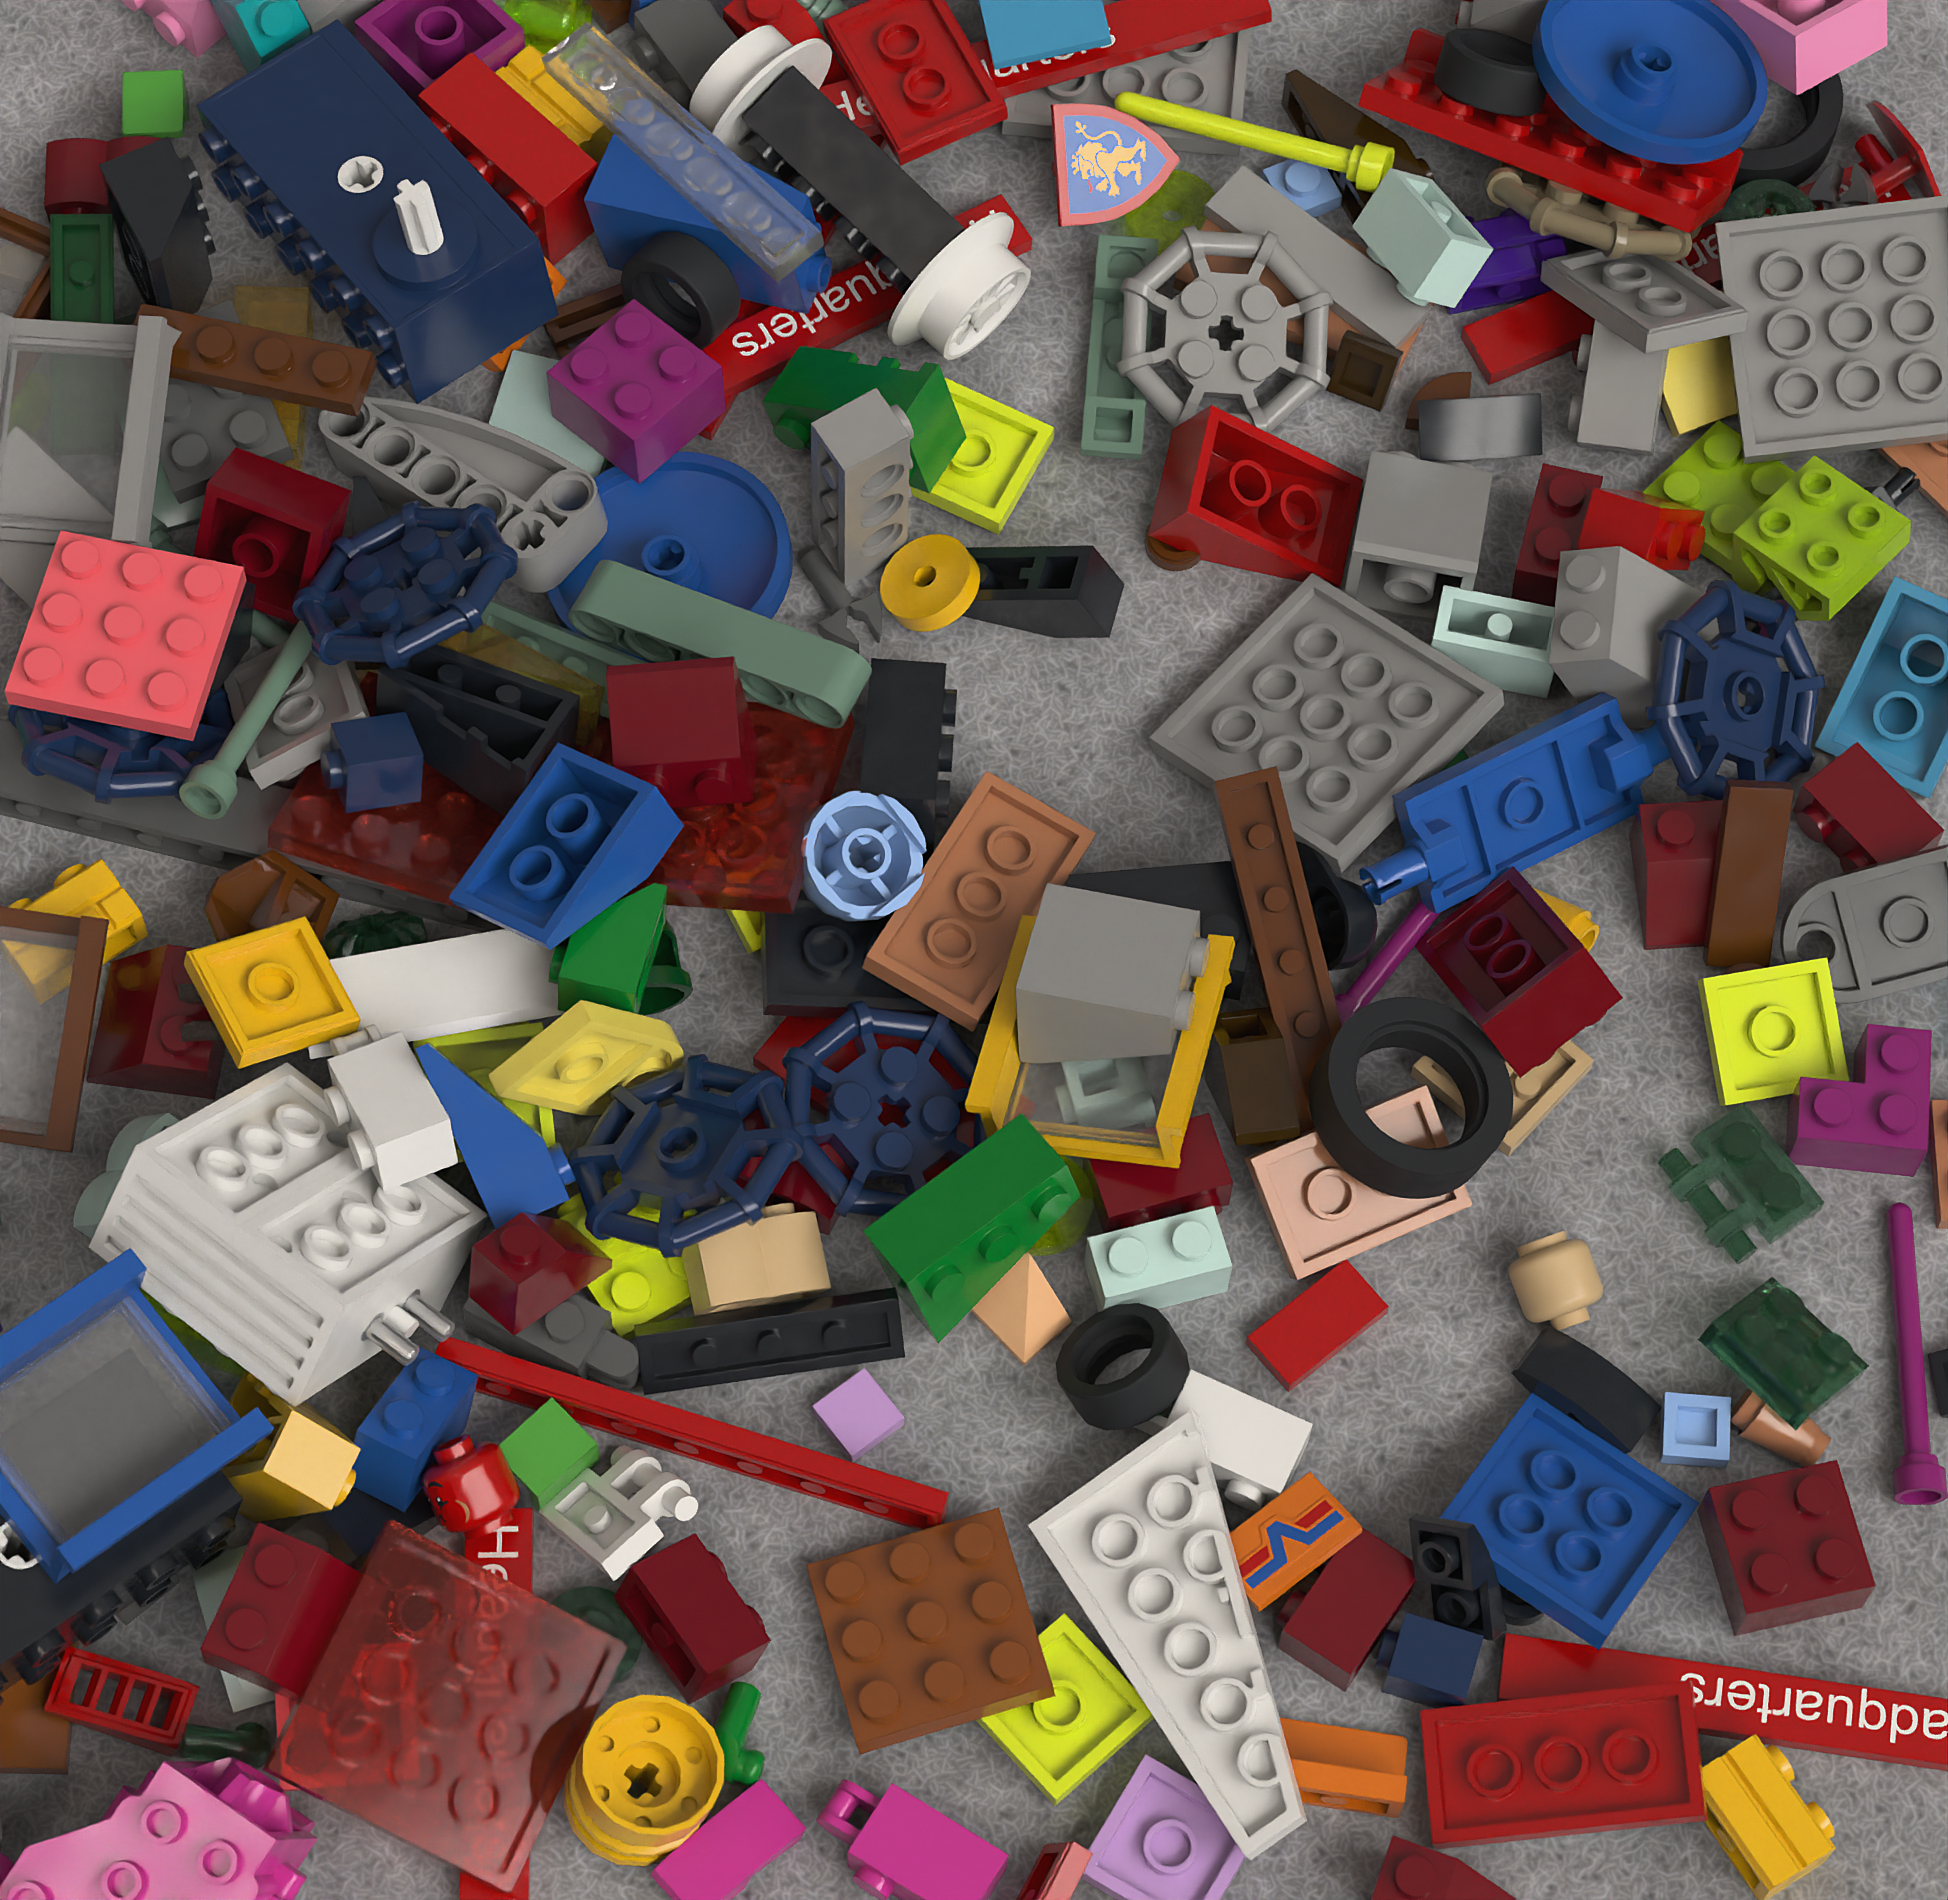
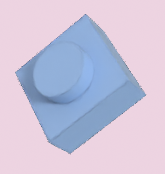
M1289 159L1262 170L1261 179L1312 217H1317L1341 206L1342 195L1327 168Z
M1665 1392L1661 1400L1659 1463L1726 1468L1730 1454L1731 1397Z

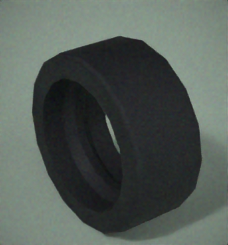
M1457 28L1446 34L1434 73V83L1442 92L1462 103L1496 114L1532 116L1542 110L1547 91L1538 76L1531 44L1512 36L1475 28Z
M677 231L660 232L649 240L623 267L620 282L626 303L628 304L635 299L701 351L713 343L738 316L741 305L738 285L729 268L713 250L694 237ZM665 276L677 283L690 296L696 307L681 298L670 286Z
M1141 1303L1119 1304L1095 1313L1077 1326L1062 1344L1056 1361L1057 1381L1076 1411L1088 1425L1103 1430L1129 1429L1150 1421L1168 1408L1182 1391L1190 1370L1187 1351L1169 1321L1157 1308ZM1138 1349H1151L1141 1365L1124 1378L1108 1384L1094 1385L1096 1379L1106 1366L1120 1356Z

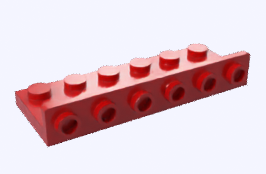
M1418 28L1412 32L1402 63L1364 83L1358 103L1359 107L1689 234L1726 206L1743 157V151L1737 148L1722 158L1698 164H1668L1639 158L1613 148L1583 130L1557 106L1548 92L1542 110L1532 116L1496 114L1462 103L1442 92L1434 83V73L1445 37L1423 28Z

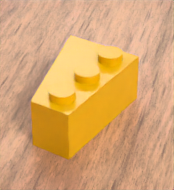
M245 1369L229 1403L241 1418L258 1407L274 1427V1430L267 1437L221 1468V1471L243 1499L238 1514L257 1523L332 1510L333 1506L340 1505L354 1485L356 1471L352 1467L361 1449L313 1406L305 1401L296 1407L292 1406L282 1397L270 1392L263 1382Z

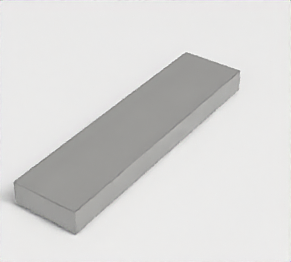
M1244 165L1231 176L1205 205L1203 215L1225 232L1266 235L1269 230L1279 235L1278 242L1323 293L1330 292L1334 305L1329 307V309L1368 338L1400 349L1430 315L1431 304L1428 303L1426 306H1421L1408 300L1398 291L1396 285L1399 281Z

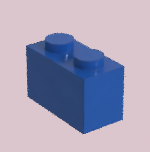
M419 1347L416 1359L403 1368L356 1431L354 1443L361 1450L352 1467L356 1471L353 1487L405 1512L422 1489L421 1478L423 1472L430 1464L436 1461L432 1452L433 1449L452 1438L460 1436L465 1430L479 1375Z

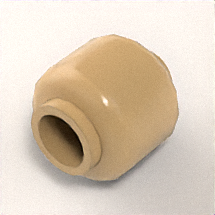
M1564 1230L1516 1248L1519 1258L1510 1264L1508 1272L1523 1315L1528 1321L1540 1323L1549 1320L1552 1328L1559 1331L1591 1319L1587 1306L1598 1302L1604 1291L1586 1242L1575 1238L1568 1240Z

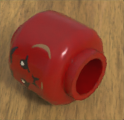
M464 1434L452 1438L433 1449L432 1452L436 1461L430 1464L423 1472L421 1485L443 1530L450 1533H462L464 1539L471 1540L487 1535L503 1527L513 1519L514 1516L511 1509L519 1500L520 1488L503 1450L498 1444L490 1441L473 1443L470 1435Z

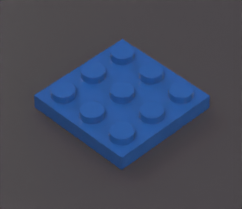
M1531 1393L1440 1518L1474 1524L1490 1553L1499 1584L1599 1650L1687 1524L1699 1502L1534 1393Z

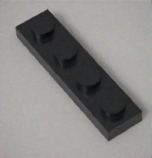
M896 1287L634 1325L644 1395L905 1357L899 1298Z

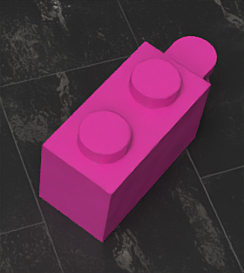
M842 1779L816 1819L823 1829L851 1846L848 1850V1868L855 1871L852 1880L861 1889L880 1900H887L890 1894L900 1900H988L1007 1870L1008 1854L891 1783L882 1799L859 1785ZM857 1807L871 1815L861 1831L847 1823Z

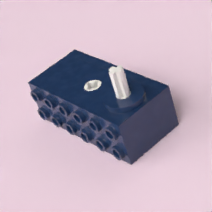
M338 19L196 105L204 130L198 133V137L204 150L217 166V169L213 170L211 175L220 193L229 203L237 199L243 205L244 215L258 237L264 239L270 236L276 243L277 254L287 270L293 276L302 273L307 278L309 290L321 309L327 314L335 310L342 318L341 325L351 343L358 349L364 350L368 348L372 351L377 362L376 367L385 382L392 389L401 386L416 404H419L559 315L539 238Z

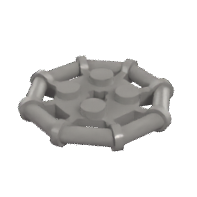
M1194 225L1182 228L1181 236L1133 278L1127 277L1124 279L1120 287V292L1124 294L1121 361L1116 366L1120 377L1127 376L1173 429L1201 412L1196 410L1202 397L1238 399L1243 414H1229L1271 433L1318 390H1326L1330 382V377L1326 374L1329 307L1333 306L1334 303L1330 292L1323 293L1278 242L1279 235L1269 230L1266 235L1197 230ZM1205 255L1253 258L1247 274L1210 272ZM1189 261L1195 280L1188 284L1172 300L1157 293L1156 289ZM1265 265L1299 301L1298 303L1283 308L1278 303L1273 291L1261 284L1259 277ZM1148 308L1163 315L1162 348L1152 352H1146ZM1304 317L1302 363H1299L1286 356L1287 323ZM1221 320L1231 322L1232 329L1240 332L1241 340L1233 341L1230 351L1219 350V341L1209 338L1208 330L1217 328ZM1166 363L1172 371L1175 369L1185 380L1184 384L1190 390L1185 404L1152 369L1153 367ZM1276 371L1293 379L1262 408L1258 406L1254 391Z

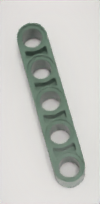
M601 560L596 564L568 613L571 624L585 636L653 663L734 656L745 697L829 728H840L845 724L872 674L870 664L860 654L848 647L611 560Z

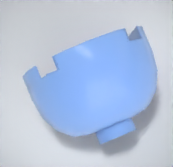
M861 791L846 792L818 807L799 832L794 850L796 877L807 898L825 914L845 921L878 920L907 905L922 885L925 874H921L923 868L922 854L926 852L925 837L914 816L896 799L883 794L875 796L870 793H860Z

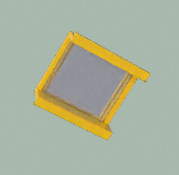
M1022 915L965 1102L967 1112L980 1113L987 1138L1023 1113L1059 1155L1179 1168L1181 1147L1225 987L1232 982L1229 966L1235 948L1234 937L1208 934L1207 939H1210V951L1203 978L1193 976L1189 991L1195 992L1196 995L1192 1022L1188 1031L1178 1029L1170 1055L1030 1064L1019 1061L1015 988L1037 916Z

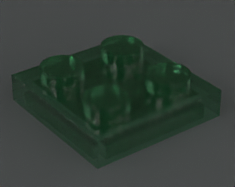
M1774 1277L1768 1279L1711 1322L1698 1339L1795 1431L1851 1387L1869 1367L1853 1351L1852 1346L1845 1338L1832 1332L1805 1307L1803 1301L1796 1293L1783 1287Z

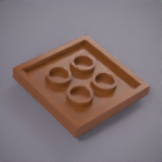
M999 1507L806 1565L859 1754L1055 1696Z

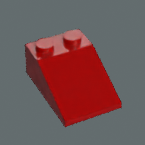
M1210 405L1172 430L1148 535L1182 552L1185 550L1197 552V554H1200V560L1299 582H1304L1313 573L1337 588L1341 585L1363 479Z

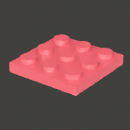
M60 531L4 691L8 704L194 741L246 583L244 567Z

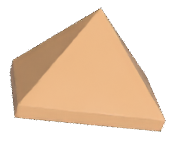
M1028 1252L970 1310L1023 1366L1072 1325L1071 1318Z

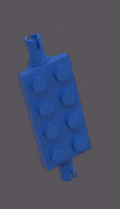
M1602 692L1393 795L1392 798L1404 836L1405 846L1404 849L1370 866L1366 865L1359 870L1361 880L1371 879L1362 884L1367 897L1372 903L1379 906L1388 899L1418 885L1422 903L1428 910L1438 914L1478 894L1512 866L1518 872H1521L1635 815L1638 806L1644 804L1640 786L1648 776L1654 773V766L1671 758L1656 724L1638 733L1634 730H1629L1622 720L1617 698ZM1690 737L1694 747L1696 748L1698 746V740Z

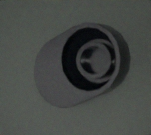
M1296 841L1328 971L1353 967L1369 954L1375 942L1378 927L1375 906L1367 897L1363 887L1342 877H1336L1323 855L1312 847Z

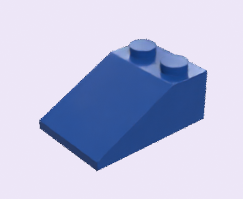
M557 743L448 898L454 905L551 950L646 880L684 825L656 786Z
M430 1042L415 1049L433 1090L450 1118L453 1136L495 1230L521 1212L536 1215L570 1200L565 1185L576 1181L560 1142L547 1147L541 1133Z

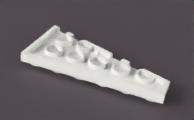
M1191 1409L1028 1526L1244 1856L1252 1860L1305 1823L1307 1819L1198 1415Z

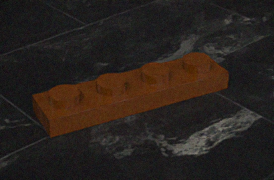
M142 303L133 323L134 326H138L139 315L160 316L167 319V325L182 332L172 349L170 378L355 417L359 414L377 365L372 351ZM122 358L126 368L132 369L134 359Z

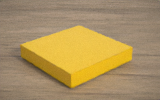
M306 916L186 952L184 966L238 1069L358 1031L361 1019Z

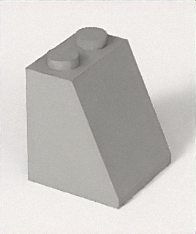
M1371 451L1344 593L1378 614L1434 624L1443 585L1473 591L1493 473L1479 471L1474 466L1463 462L1442 464L1420 460L1414 455L1403 451H1390L1387 453Z
M1621 546L1560 552L1549 664L1578 704L1604 692L1617 698L1622 720L1629 729L1648 728L1655 724L1654 720H1647L1646 707L1652 705L1661 642L1657 637V633L1665 620H1674L1701 598L1704 593ZM1717 617L1697 633L1704 641H1709L1719 634ZM1686 657L1678 701L1685 700L1690 669V661Z
M1047 883L1015 988L1019 1061L1038 1064L1170 1055L1178 1029L1188 1031L1192 1022L1196 996L1195 992L1189 991L1192 977L1203 978L1208 963L1210 939L1200 938V911Z

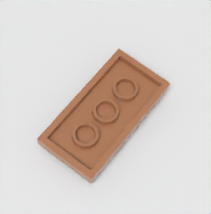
M986 771L923 867L921 874H925L921 887L907 905L894 912L866 955L862 968L974 1032L999 992L1021 916H1037L1047 883L1066 886L1069 875L1075 872L1090 848L1096 833Z

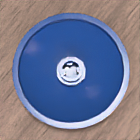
M1549 0L1534 30L1532 40L1534 64L1544 88L1557 106L1573 122L1593 137L1613 148L1639 158L1668 164H1698L1722 158L1735 151L1749 138L1766 105L1768 81L1760 55L1749 37L1736 22L1709 0Z
M679 451L640 484L616 466L594 478L608 520L607 532L602 540L558 586L547 591L554 614L561 627L583 636L585 635L571 624L568 613L596 564L601 560H611L772 619L781 606L789 588L793 568L792 543L786 519L779 503L765 484L741 466L716 456ZM626 653V654H628V655H631V656H633V657H636V658H638V659H640V660H643V661H645V662L653 663V662H650V661H648V660L642 659V658H640V657L634 656V655H632V654Z

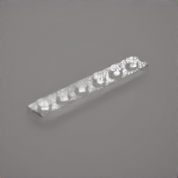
M588 21L541 58L546 72L777 283L824 246L821 231Z

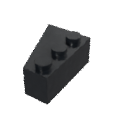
M436 644L408 658V663L405 667L392 670L387 663L382 664L378 670L375 716L406 712L423 752V761L500 815L506 817L557 743L575 750L580 695Z
M871 658L872 674L869 678L859 791H861L860 793H870L875 796L883 794L894 798L914 816L925 837L926 852L922 854L924 867L934 852L936 818L948 819L950 780H939V773L952 772L954 735L942 734L943 726L955 727L957 689H945L946 663Z
M1231 861L1069 875L1066 887L1200 911V938L1207 939L1208 934L1234 937L1235 948L1229 966L1232 982L1225 987L1223 997L1240 1001L1252 944Z

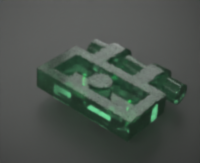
M1746 1103L1694 1136L1691 1146L1702 1158L1703 1161L1701 1163L1691 1165L1679 1148L1670 1150L1658 1161V1165L1671 1180L1668 1185L1671 1192L1680 1203L1687 1201L1707 1226L1704 1234L1715 1248L1723 1246L1736 1264L1744 1262L1757 1251V1247L1744 1232L1745 1230L1755 1225L1767 1242L1772 1244L1821 1211L1825 1203ZM1719 1180L1739 1206L1735 1209L1727 1210L1709 1188V1185Z

